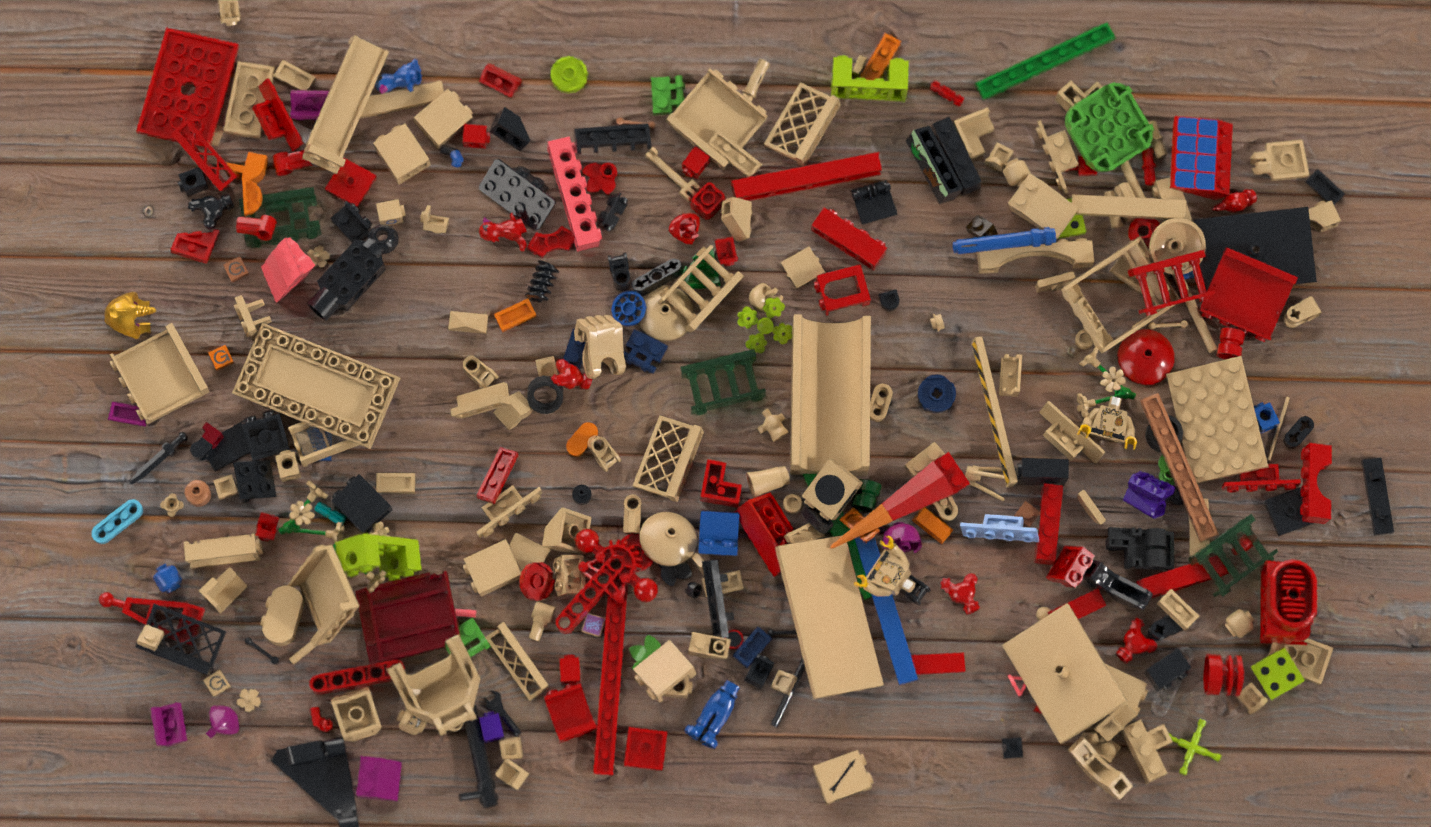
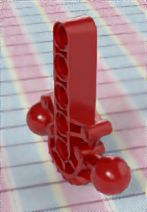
M583 529L577 533L575 537L576 547L585 553L592 552L596 555V559L580 562L578 565L580 573L589 581L556 618V626L560 633H571L605 594L617 604H622L626 591L625 587L628 585L634 587V595L641 602H650L656 598L658 586L655 581L650 578L641 579L635 574L636 570H642L643 566L638 564L642 562V558L637 557L640 554L639 551L632 552L635 548L634 545H630L627 548L628 541H624L623 545H621L620 539H617L616 544L609 540L610 545L604 548L599 543V536L594 530ZM618 561L621 562L622 566L619 569H613L611 567L612 563ZM598 563L599 565H602V567L600 569H597L593 565ZM601 576H607L609 578V581L606 584H601L598 582ZM618 579L622 582L619 588L614 584ZM590 590L596 592L595 597L592 599L586 597V593ZM576 605H581L583 610L580 613H574L573 608ZM569 620L570 625L567 628L560 627L561 621Z

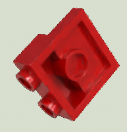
M1065 545L1046 578L1051 582L1061 583L1065 587L1076 588L1081 583L1085 571L1091 566L1095 555L1084 547Z

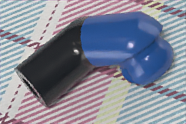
M443 144L440 153L451 157V165L453 167H461L463 157L457 148Z

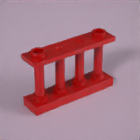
M1204 250L1127 270L1129 277L1135 276L1140 284L1146 309L1139 310V314L1145 313L1146 316L1157 314V309L1199 299V302L1209 300L1210 295L1216 294L1215 290L1206 292L1199 266L1200 259L1206 257ZM1186 262L1192 265L1199 291L1198 295L1191 297L1188 295L1181 269L1183 267L1182 263ZM1171 267L1174 270L1181 299L1172 302L1163 273L1165 272L1164 268ZM1152 271L1154 275L1156 274L1164 303L1153 306L1146 281L1147 273Z

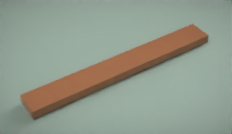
M1159 393L1141 399L1142 408L1199 541L1203 542L1218 536V531Z

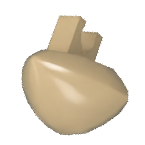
M760 283L751 290L748 298L749 303L755 309L765 312L763 307L766 305V299L776 298L774 295L778 289L774 288L771 290L767 284ZM782 295L778 297L780 299V302H782L784 298Z

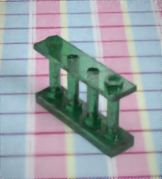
M755 349L680 367L682 379L687 378L689 380L695 405L690 408L691 415H704L708 410L749 400L757 402L766 396L765 388L758 389L752 367L753 361H756ZM741 364L745 367L751 392L744 394L739 392L733 370L736 365ZM720 369L726 371L732 392L731 397L721 399L715 376L716 370ZM703 373L708 376L714 401L707 403L702 402L696 379L699 374Z
M1252 514L1241 519L1187 559L1191 566L1196 563L1202 564L1219 589L1212 594L1213 597L1218 595L1224 597L1232 591L1230 587L1265 561H1273V556L1278 553L1277 549L1267 552L1251 530L1252 526L1250 524L1256 520ZM1240 531L1242 534L1245 533L1262 557L1255 563H1253L1237 540L1236 534ZM1225 542L1232 545L1247 566V569L1240 574L1222 550V545ZM1213 552V554L1219 557L1233 577L1227 584L1223 582L1209 562L1208 555Z

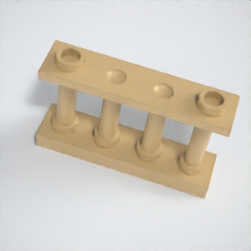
M712 245L707 248L703 246L697 252L698 258L670 288L665 287L659 294L661 298L657 301L661 304L667 300L687 319L689 324L685 329L690 333L702 323L744 277L739 271L735 274L727 272L709 254L713 248ZM702 259L724 278L725 284L722 288L720 286L717 287L696 267ZM690 272L712 292L711 295L713 297L710 301L704 300L684 281ZM677 286L699 305L701 311L697 315L695 313L692 314L671 294Z

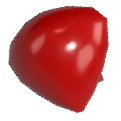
M694 213L678 215L669 224L670 234L677 240L692 245L696 237L699 236L700 217Z

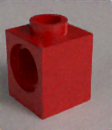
M464 124L463 147L486 149V144L490 143L491 133L488 132L487 126Z
M695 146L682 162L683 173L690 178L698 179L710 163V156Z
M569 654L564 655V658H559L561 685L573 682L580 684L579 657Z

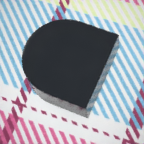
M897 289L878 294L881 307L884 310L894 311L897 309L900 302Z

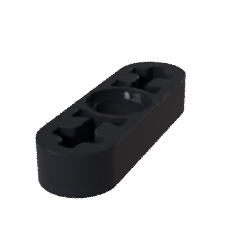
M670 259L636 278L632 282L633 291L641 296H645L679 277L683 272L681 262L678 259ZM656 275H662L661 279L653 280Z

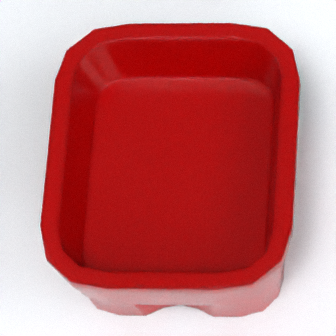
M708 182L693 196L690 201V207L701 218L709 220L722 208V201L726 200V196L713 183Z

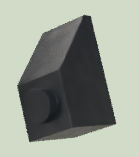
M504 107L496 115L489 132L521 151L529 144L530 138L521 117Z

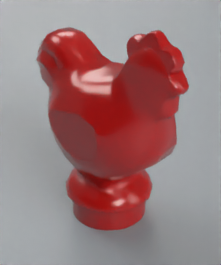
M1252 189L1235 192L1226 196L1222 202L1216 204L1211 209L1212 211L1238 212L1245 209L1246 206H1252L1256 203L1257 195Z
M565 359L557 360L556 368L559 371V375L553 374L551 377L554 384L567 389H574L576 386L581 390H588L590 388L592 379L588 378L585 373L582 374L575 365L569 364Z
M967 574L964 580L958 584L952 583L950 578L942 579L940 589L948 593L954 603L963 604V611H965L966 615H970L980 609L979 602L973 599L976 592L975 585L978 580L975 574Z
M1135 618V620H1131L1132 624L1123 638L1125 647H1119L1115 653L1125 664L1132 661L1133 654L1153 653L1157 650L1155 640L1147 639L1141 633L1142 627L1145 626L1143 619Z

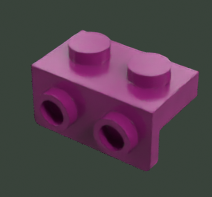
M291 90L290 117L298 121L305 119H314L316 121L329 91Z
M176 702L162 707H151V720L157 746L169 747L187 741L181 703Z

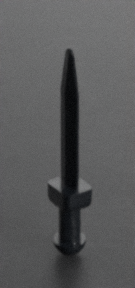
M180 432L178 433L179 436L170 444L168 442L164 443L161 446L163 449L136 472L129 484H134L144 478L168 456H174L176 453L175 449L181 443L188 440L187 434Z

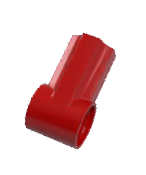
M304 150L293 153L280 152L272 156L277 176L288 175L293 170L312 166V163L302 158Z
M263 215L260 219L240 216L236 221L237 233L256 235L259 239L268 241L272 238L277 221L269 215Z

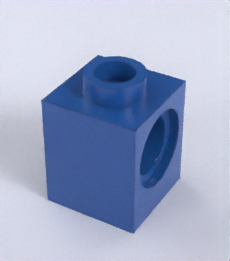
M1262 402L1254 406L1260 434L1274 429L1280 424L1271 403L1264 405ZM1260 413H1265L1268 416V420H1262Z

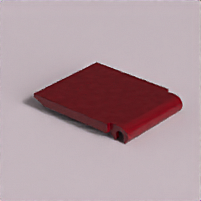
M443 571L439 575H436V573L431 575L430 572L382 583L371 593L367 590V587L355 591L369 664L398 660L446 648V640L456 635L460 636L447 571Z

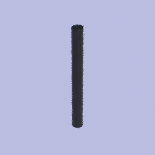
M803 656L794 673L797 680L790 695H784L772 720L771 725L778 728L805 670Z

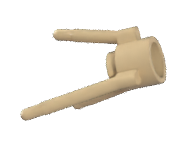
M967 466L965 477L970 483L969 486L976 487L1001 501L1005 500L1002 496L976 483V481L980 482L981 476L1004 479V475L982 472H1001L1002 468Z

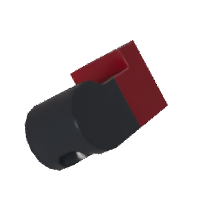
M208 422L202 427L205 433L190 447V452L197 461L206 460L224 438L223 434Z

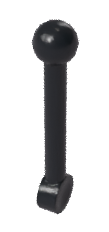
M770 629L767 634L773 637L774 635L797 634L796 630L774 631Z
M250 637L245 639L247 645L253 646L271 659L273 664H278V657L270 655L255 644Z

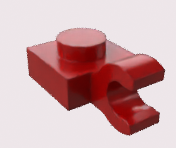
M1082 156L1077 157L1079 166L1067 170L1077 171L1078 176H1097L1098 174L1097 171L1091 169L1086 164Z

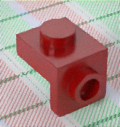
M733 236L714 240L717 259L720 265L731 266L735 264L734 262L739 261Z
M261 512L255 529V536H258V539L262 541H274L279 517Z

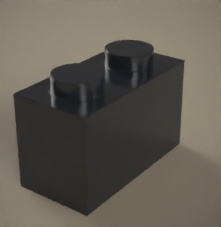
M1177 648L1147 668L1144 674L1157 692L1161 689L1166 691L1173 686L1172 682L1177 678L1179 681L1189 675L1188 671L1192 667Z

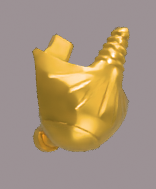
M136 292L126 293L109 302L105 309V323L121 334L139 339L141 334L151 333L150 323H136L135 325L134 320L137 317L155 313L156 308L150 307L149 301L140 300Z

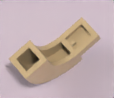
M1080 737L1068 749L1076 760V764L1098 786L1116 799L1120 800L1133 787L1124 774L1106 763L1085 738Z

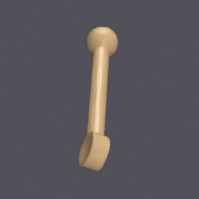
M1182 320L1180 323L1155 324L1151 322L1148 327L1152 330L1157 327L1180 326L1181 328H1186L1188 322L1186 320Z

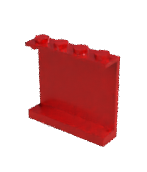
M1226 247L1207 292L1215 290L1216 294L1210 295L1209 300L1202 301L1199 311H1202L1201 316L1212 320L1213 317L1220 319L1219 323L1230 327L1231 324L1237 326V329L1242 330L1246 335L1249 331L1255 334L1254 338L1260 341L1271 340L1273 330L1298 277Z

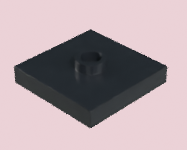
M1301 487L1264 500L1278 537L1314 524L1302 522V515L1300 514L1303 497L1300 495Z

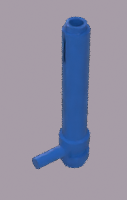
M1043 227L1042 230L1034 228L1031 231L958 239L956 242H952L953 253L966 254L1025 246L1040 247L1042 244L1049 246L1052 243H1056L1055 228ZM976 244V246L961 247L963 245Z

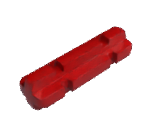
M934 80L930 85V90L935 93L938 92V95L950 102L953 101L954 105L960 107L964 102L965 98L963 96L956 95L955 91L945 85L941 86L940 82Z

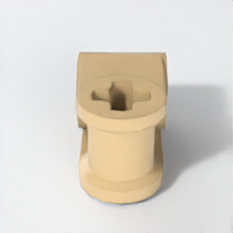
M1311 296L1290 307L1283 317V322L1287 327L1295 328L1315 319L1322 312Z
M469 356L463 361L464 373L481 389L488 387L494 379L499 378L491 368L474 356ZM469 363L477 365L475 370H468L466 366Z
M593 435L588 439L587 446L605 472L616 462H621L619 455L605 438ZM600 439L602 445L596 450L594 442Z

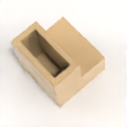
M520 391L509 396L510 405L497 408L493 412L508 430L516 427L522 419L528 417L533 411L527 399Z

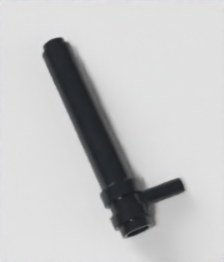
M474 705L473 711L477 719L472 721L470 719L464 722L477 779V791L461 793L458 797L459 801L479 798L483 808H491L498 805L499 797L498 793H495L496 784L492 779L476 705Z

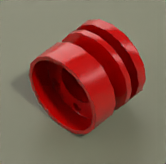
M1207 654L1203 669L1205 695L1218 696L1223 687L1226 696H1230L1232 691L1233 696L1239 697L1244 683V667L1241 655H1235L1233 660L1231 655H1227L1223 663L1220 654Z

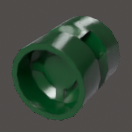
M859 479L863 484L857 490V494L854 495L851 506L857 510L871 513L877 507L878 501L876 497H879L882 485L875 481Z

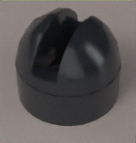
M696 582L688 583L687 589L685 588L686 594L691 598H698L701 594L702 586Z

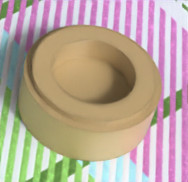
M1083 329L1077 333L1075 343L1080 349H1089L1093 345V339Z
M790 494L785 497L783 508L789 514H796L802 508V500L798 495Z

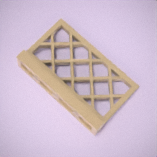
M800 82L766 139L764 146L796 161L802 167L805 166L841 106L839 98L833 95L830 97ZM803 89L809 92L811 97L800 100L799 94ZM821 98L826 100L824 106L816 108L814 100ZM812 101L814 109L803 112L801 104ZM799 105L802 113L791 116L790 109ZM816 113V120L807 123L805 116ZM803 117L805 124L794 127L792 120ZM791 121L792 128L782 131L780 127L782 123ZM807 128L808 134L806 137L798 139L796 131ZM794 132L796 140L785 143L783 135ZM782 137L783 144L777 146L771 144L773 138ZM798 144L799 149L794 155L788 152V146Z
M659 415L633 487L678 502L704 434L702 427L692 426ZM662 422L669 423L672 430L662 434L660 430ZM683 428L690 430L687 437L679 439L677 431ZM675 433L678 441L667 445L664 437ZM662 439L666 447L655 451L654 443ZM680 444L682 448L681 454L673 457L670 449ZM668 450L671 459L661 463L657 455ZM656 457L659 465L649 469L647 466L648 459ZM673 462L675 470L667 475L663 466ZM661 468L665 476L654 481L651 472ZM649 474L652 482L647 485L639 484L641 477ZM667 480L669 486L667 491L664 492L659 490L656 484Z

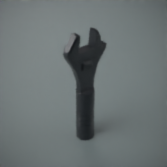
M491 690L496 697L490 702L484 697L487 704L485 707L498 713L515 737H518L522 731L504 710L501 694Z

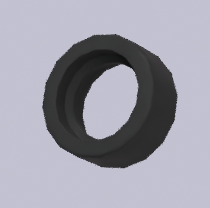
M543 375L536 377L528 386V404L534 411L540 414L553 413L563 403V387L554 384L551 380L552 376ZM542 386H549L556 391L557 397L553 402L541 403L534 397L535 390Z
M1168 415L1177 438L1181 442L1183 438L1182 425L1176 418ZM1149 424L1145 433L1146 441L1152 449L1161 452Z

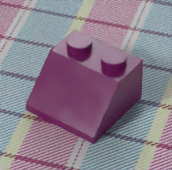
M361 756L356 796L360 799L398 802L402 762Z

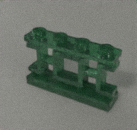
M314 187L262 195V204L259 209L265 208L266 215L269 216L274 212L289 210L291 224L275 227L272 238L268 241L261 240L256 235L244 234V239L247 247L259 248L264 244L278 245L284 238L290 237L297 242L301 238L315 239L322 235L320 221H310L308 207L317 206ZM240 198L239 206L242 217L251 216V218H256L255 213L249 216L244 215L243 198ZM303 202L304 211L294 213L292 203ZM305 219L307 228L296 230L295 220Z

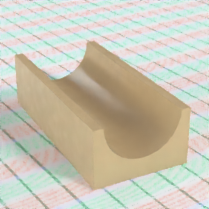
M794 314L792 324L790 475L818 474L829 459H834L854 476H867L870 466L871 316H863L859 320L847 323H820L807 320L802 317V314Z

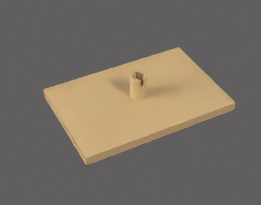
M1068 603L1002 645L1061 744L1128 702Z

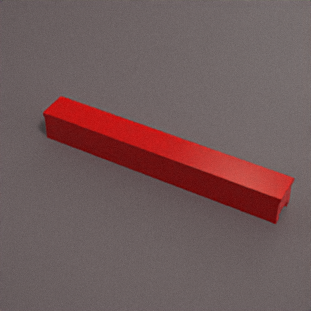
M879 152L731 180V189H733L734 197L752 201L880 176L882 167Z

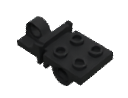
M1134 527L1131 529L1108 528L1106 550H1124V569H1130L1134 566L1135 569L1163 571L1174 569V532L1166 531L1163 528H1150L1147 530L1142 528L1135 530Z

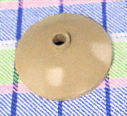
M1172 218L1161 223L1153 232L1149 244L1150 255L1154 263L1200 250L1205 252L1206 249L1205 237L1201 229L1192 221L1183 218ZM1173 242L1177 244L1175 249L1171 247ZM1189 262L1182 263L1183 267L1181 269L1183 274L1193 270ZM1171 267L1164 268L1165 273L1175 275Z
M661 286L642 296L646 302V313L638 324L646 335L658 341H673L687 332L685 327L689 323L667 300L661 304L657 302L661 298L659 296L661 291L665 287H671ZM676 288L671 294L693 314V305L689 297L683 291ZM639 301L637 307L642 305L641 301ZM667 307L669 311L663 312L662 308ZM637 310V316H640L642 311Z
M672 512L654 514L644 522L640 530L639 540L642 550L652 561L665 566L680 565L689 560L695 552L697 546L696 531L692 524L679 514Z

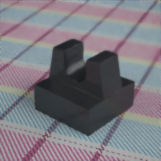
M1022 737L1001 740L1003 759L1023 758Z

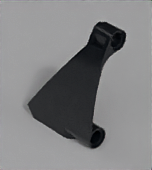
M343 737L324 741L318 740L277 749L271 761L336 818L339 827H359L354 790Z

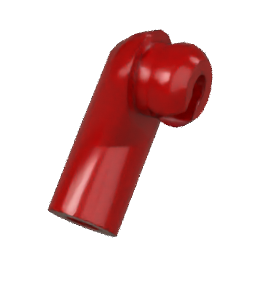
M320 707L310 708L313 726L323 732L330 731L333 723L331 720L321 717Z

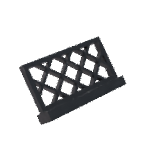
M154 604L146 625L160 630L159 626L168 622L172 632L163 636L162 644L159 643L156 651L136 644L135 648L203 674L212 675L214 671L213 666L227 631ZM157 609L164 611L166 620L157 623L155 619ZM180 617L185 626L175 630L171 620ZM198 624L203 633L193 637L189 627ZM186 629L190 639L181 643L177 632ZM212 631L221 633L218 641L211 644L207 634ZM174 634L177 645L168 647L164 638ZM204 636L208 646L198 649L195 639ZM192 641L195 652L186 654L182 645ZM210 648L212 653L210 662L203 660L200 652Z

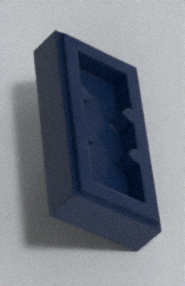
M757 626L732 657L748 669L757 655L761 654L773 638Z

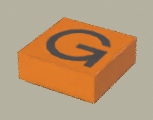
M226 345L208 352L216 371L234 363Z

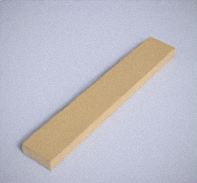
M442 81L415 86L411 92L406 88L369 96L360 119L430 104L444 92Z
M1072 195V204L1079 209L1075 215L1150 219H1185L1186 200Z

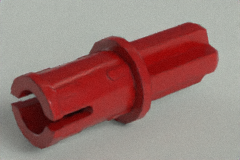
M1147 148L1142 151L1143 165L1141 168L1144 170V180L1147 186H1153L1156 181L1155 168L1157 166L1154 164L1153 148Z

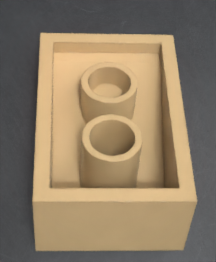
M1030 173L1008 202L1012 212L1041 230L1043 227L1055 228L1056 240L1079 210L1062 195Z

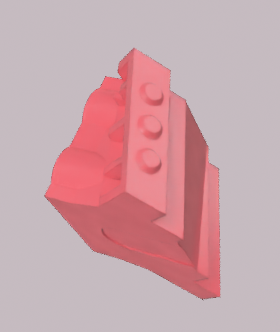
M290 237L284 238L261 266L276 303L301 283L315 267V264Z

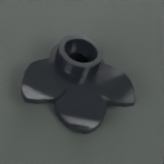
M686 562L676 566L658 564L661 568V578L669 586L673 587L677 578L688 579L692 577L691 569Z

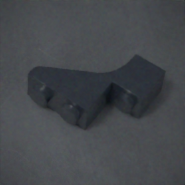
M1093 560L1089 569L1083 574V579L1092 587L1105 590L1116 602L1144 611L1153 596L1149 590L1119 576L1102 562Z

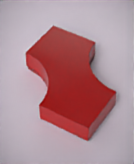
M563 226L551 234L536 232L526 250L542 259L553 250L569 252L574 244L575 235L572 234L571 230Z

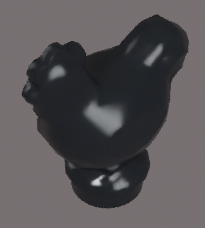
M229 193L222 195L221 199L205 196L188 202V209L192 212L195 210L203 212V225L209 230L215 228L216 222L222 217L224 210L231 211L235 207Z

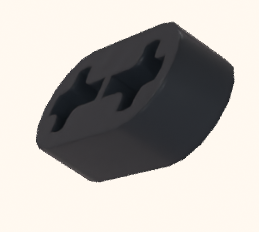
M1303 416L1299 418L1285 434L1283 442L1286 447L1290 449L1297 448L1314 428V422L1310 417ZM1307 422L1308 428H1305L1301 432L1299 429L1301 428L1302 423ZM1295 433L1299 436L1295 439L1296 442L1290 443V437H1293Z
M805 504L801 510L802 516L818 532L828 534L833 527L832 520H826L819 514L820 510Z

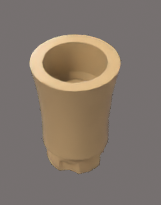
M785 466L746 473L748 487L753 498L781 488L783 485L790 484V477Z

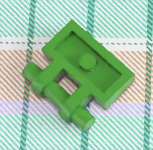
M675 76L676 83L671 84L670 77H651L653 115L672 114V107L678 108L685 100L683 76ZM671 91H676V99H671Z

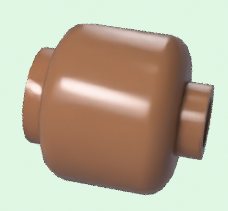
M194 480L187 484L184 494L191 505L202 507L210 501L211 490L205 482Z

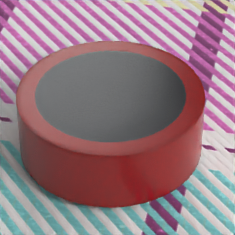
M729 630V637H726V639L731 640L729 649L736 650L743 644V635L738 630Z

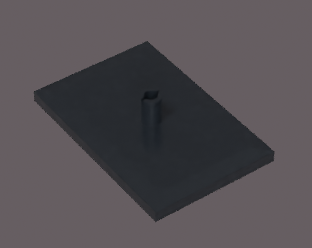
M1308 207L1194 220V223L1201 229L1206 242V257L1199 264L1206 292L1226 247L1298 277L1294 285L1317 282ZM1254 247L1259 249L1258 253L1253 252Z

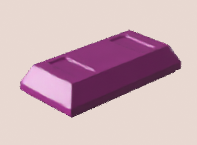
M118 402L111 403L108 420L146 427L145 419L141 421L136 412L139 409L138 406Z

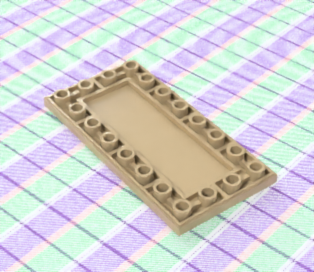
M262 323L232 394L371 449L400 377Z
M842 536L782 545L775 548L813 699L884 685L859 587L854 586V582H857L847 542L830 549L831 545Z

